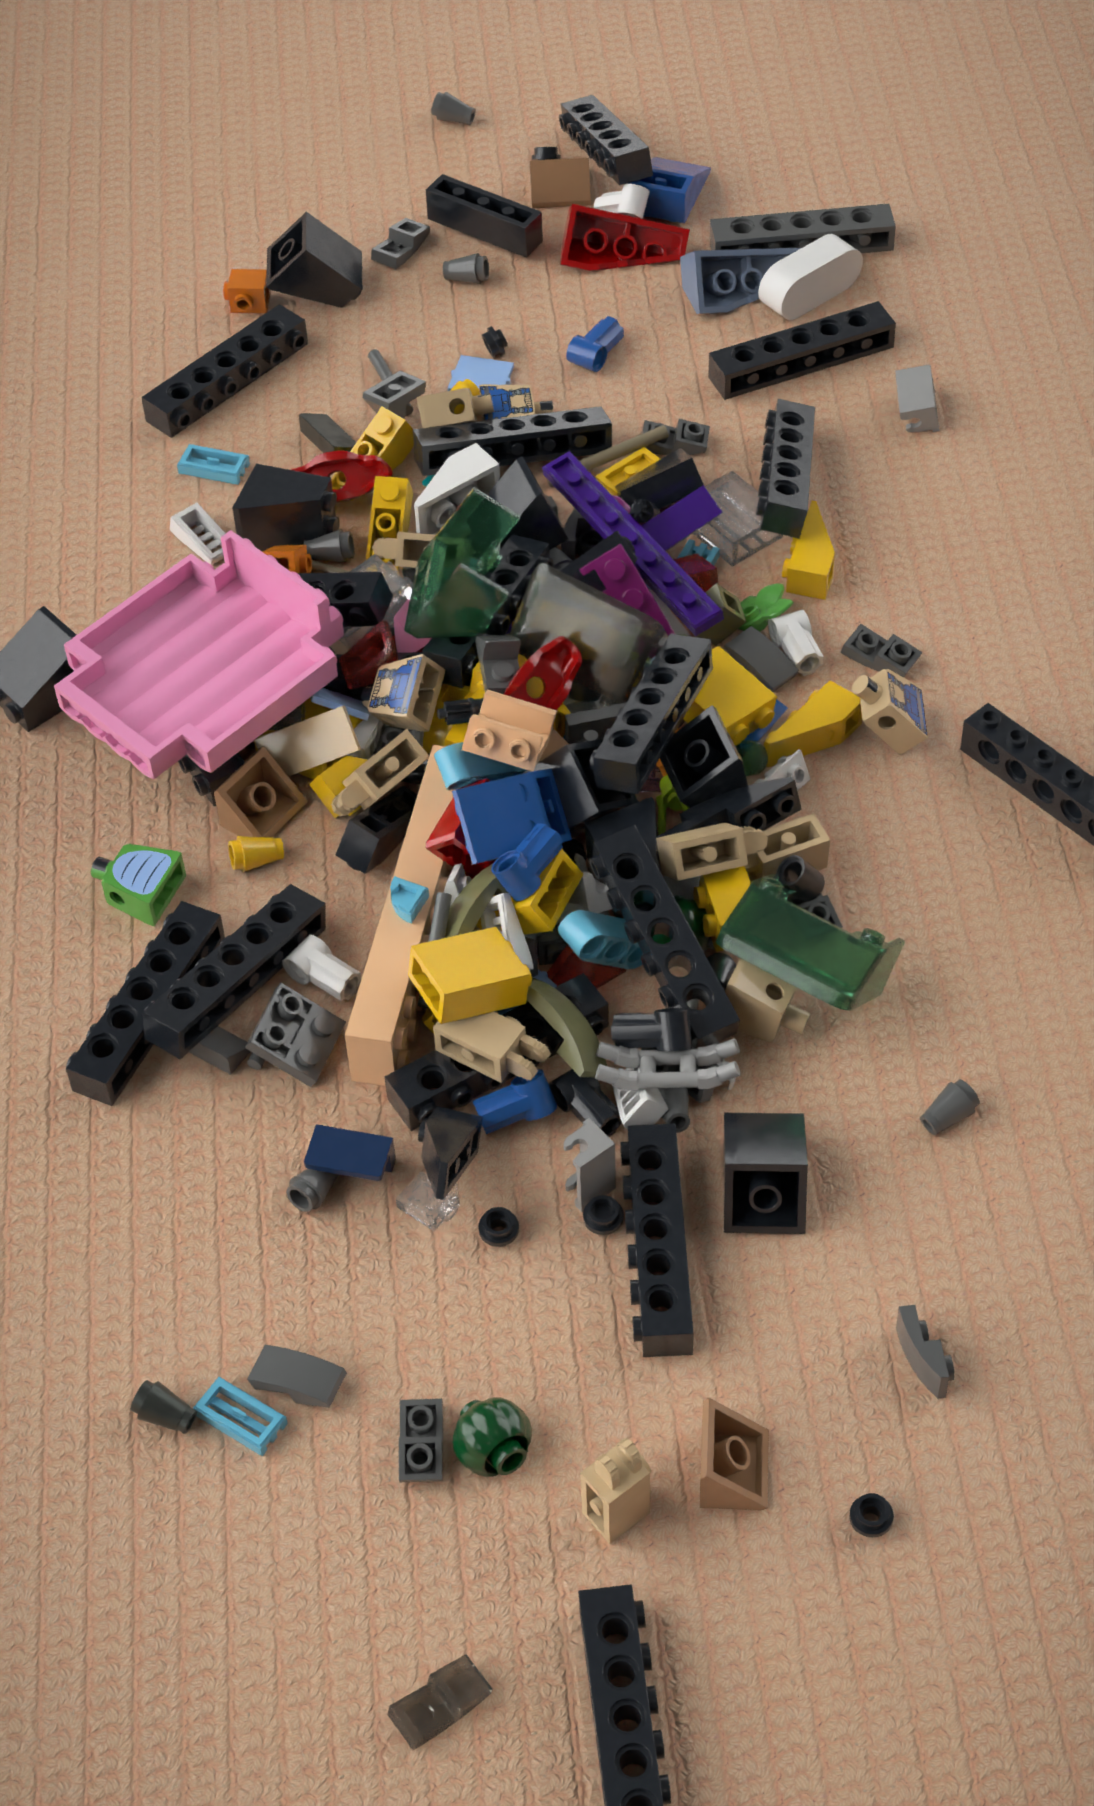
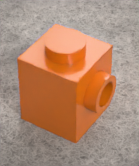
M231 269L229 281H225L223 286L224 300H229L231 313H267L271 296L270 289L266 287L267 270Z
M277 545L262 551L266 555H272L280 565L290 572L311 573L312 558L310 554H307V545Z

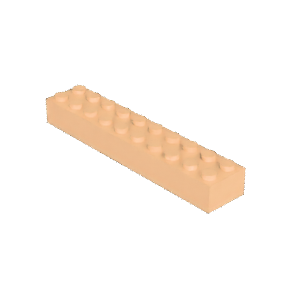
M432 746L393 874V878L396 876L428 888L429 898L411 924L400 918L395 912L391 902V889L389 887L345 1032L351 1081L386 1086L384 1076L409 1064L410 1051L408 1046L410 1042H415L419 1029V1021L416 1019L418 1011L424 1012L425 1008L418 1006L420 993L408 976L411 945L429 941L436 895L438 892H444L446 882L453 870L452 866L426 849V841L453 798V790L446 789L434 757V753L445 746Z

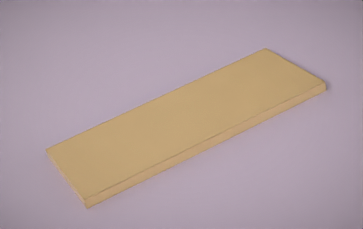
M345 705L255 739L257 748L259 749L264 746L287 776L361 750Z

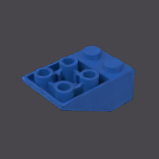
M654 157L651 159L653 176L628 183L640 185L649 190L643 217L685 223L711 172V167Z
M552 768L527 772L452 791L455 811L460 819L465 836L466 849L470 854L473 865L497 860L504 853L515 850L537 823L546 824L551 829L557 831L564 840L562 843L572 840Z

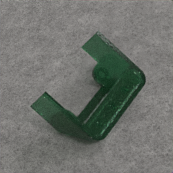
M473 487L427 545L418 560L404 631L417 639L475 636L478 632L484 633L492 621L493 614L509 596V591L487 579L484 575L488 571L492 573L499 565L502 555L499 553L501 542L520 520L521 515Z
M775 874L752 881L723 924L716 939L717 945L733 955L836 1008L851 1011L882 994L905 943V940L901 938L887 943L884 941L886 937L883 934L870 928H864L863 932L855 931L850 933L787 901L788 894L783 890L784 885L778 881L779 876Z

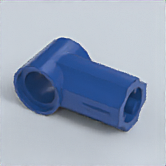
M607 316L605 319H601L584 337L581 335L573 337L567 348V360L590 371H600L606 362L608 352L624 337V328L613 317Z
M537 823L515 850L504 853L494 862L491 868L492 873L513 900H524L539 888L541 884L539 875L563 848L562 842L564 840L557 831L551 829L546 824Z
M537 1069L538 1072L531 1081L517 1076L511 1081V1085L473 1100L478 1116L483 1117L482 1126L486 1134L522 1119L528 1121L541 1119L557 1109V1103L542 1069Z

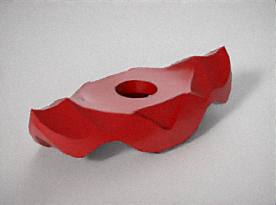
M340 450L319 454L309 463L291 469L330 477L335 472L345 474V485L340 489H333V492L337 495V502L349 501L373 491L375 476L392 477L394 475L389 464L378 456L359 455Z
M559 636L530 656L520 667L509 683L504 695L557 711L567 698L574 677L582 663V656L578 647L565 636ZM532 677L539 678L543 683V692L538 698L530 697L526 690L527 682Z

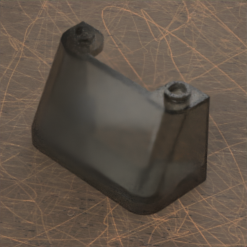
M538 563L534 570L509 635L520 639L519 654L527 660L538 649L559 636H565L578 647L582 656L581 666L573 681L594 691L601 698L598 704L602 707L628 702L633 687L638 686L643 678L645 668L647 666L650 667L655 659L657 649L662 647L668 638L665 629L657 620L544 563Z

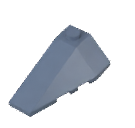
M801 248L701 250L690 252L680 257L682 288L697 314L727 313L758 300L759 286L768 269L776 262Z

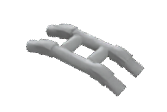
M735 1038L720 1044L715 1043L706 1047L683 1051L638 1050V1048H627L621 1045L617 1047L600 1042L596 1053L597 1057L613 1061L614 1064L626 1068H639L640 1066V1073L638 1071H627L621 1068L615 1069L599 1064L595 1079L613 1084V1087L626 1091H638V1089L698 1087V1089H711L722 1085L724 1081L740 1076L738 1064L736 1061L719 1067L698 1069V1071H696V1064L698 1066L717 1064L727 1057L740 1053V1049ZM656 1065H680V1072H656Z

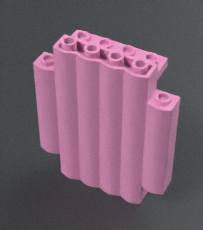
M232 530L220 537L225 563L214 569L210 563L203 562L193 554H189L64 644L68 664L74 672L54 685L59 707L71 719L83 724L96 738L106 742L119 756L131 761L140 772L152 779L158 777L185 755H188L200 768L212 773L338 676L337 658L328 647L344 636L341 613L334 606H329V599L322 590L313 588L303 581L299 574L293 571L290 572L280 565L272 555H266L257 549L249 539H243Z

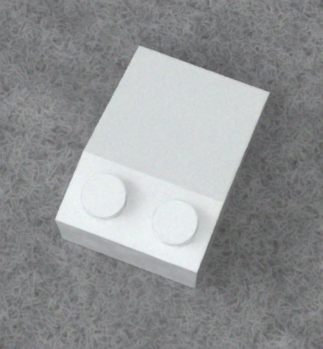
M477 443L448 457L414 503L416 532L458 537L471 530L467 518L499 481V463Z

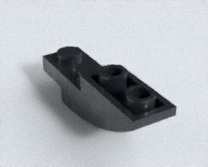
M792 777L751 784L715 796L679 813L682 823L658 835L657 838L725 822L742 828L750 826L756 830L764 831L802 810L795 780Z

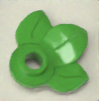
M780 583L768 585L761 589L757 596H748L740 602L746 623L738 629L744 632L752 626L760 632L767 627L768 619L776 618L793 605V601L781 599L785 590L784 585Z

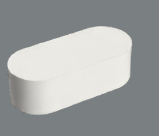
M827 234L773 264L761 280L758 291L759 299L785 319H797L847 290L860 274L863 265L862 254L838 236Z

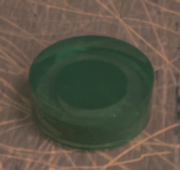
M744 740L735 745L743 761L746 776H755L763 772L768 762V755L765 747L760 742Z

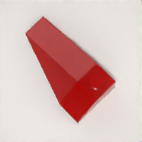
M572 204L568 210L563 235L560 265L586 271L680 261V257L685 255L690 229Z

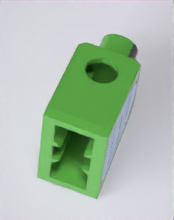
M126 844L122 847L114 861L97 857L91 868V876L102 880L105 899L109 905L148 925L155 926L186 878V871L181 852Z

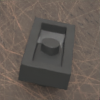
M400 370L364 391L362 398L376 413L383 406L405 419L406 404L425 393L426 381Z
M513 635L476 636L475 641L484 691L486 692L488 689L504 694L509 683L519 670L518 654L521 641Z

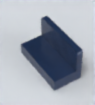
M316 1124L304 1159V1165L307 1169L381 1181L384 1172L392 1173L395 1165L394 1141L392 1137Z

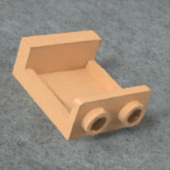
M487 689L479 715L473 714L469 720L462 750L528 771H534L548 745L557 711Z

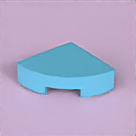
M394 876L390 886L392 906L400 918L412 924L429 898V890L424 886Z

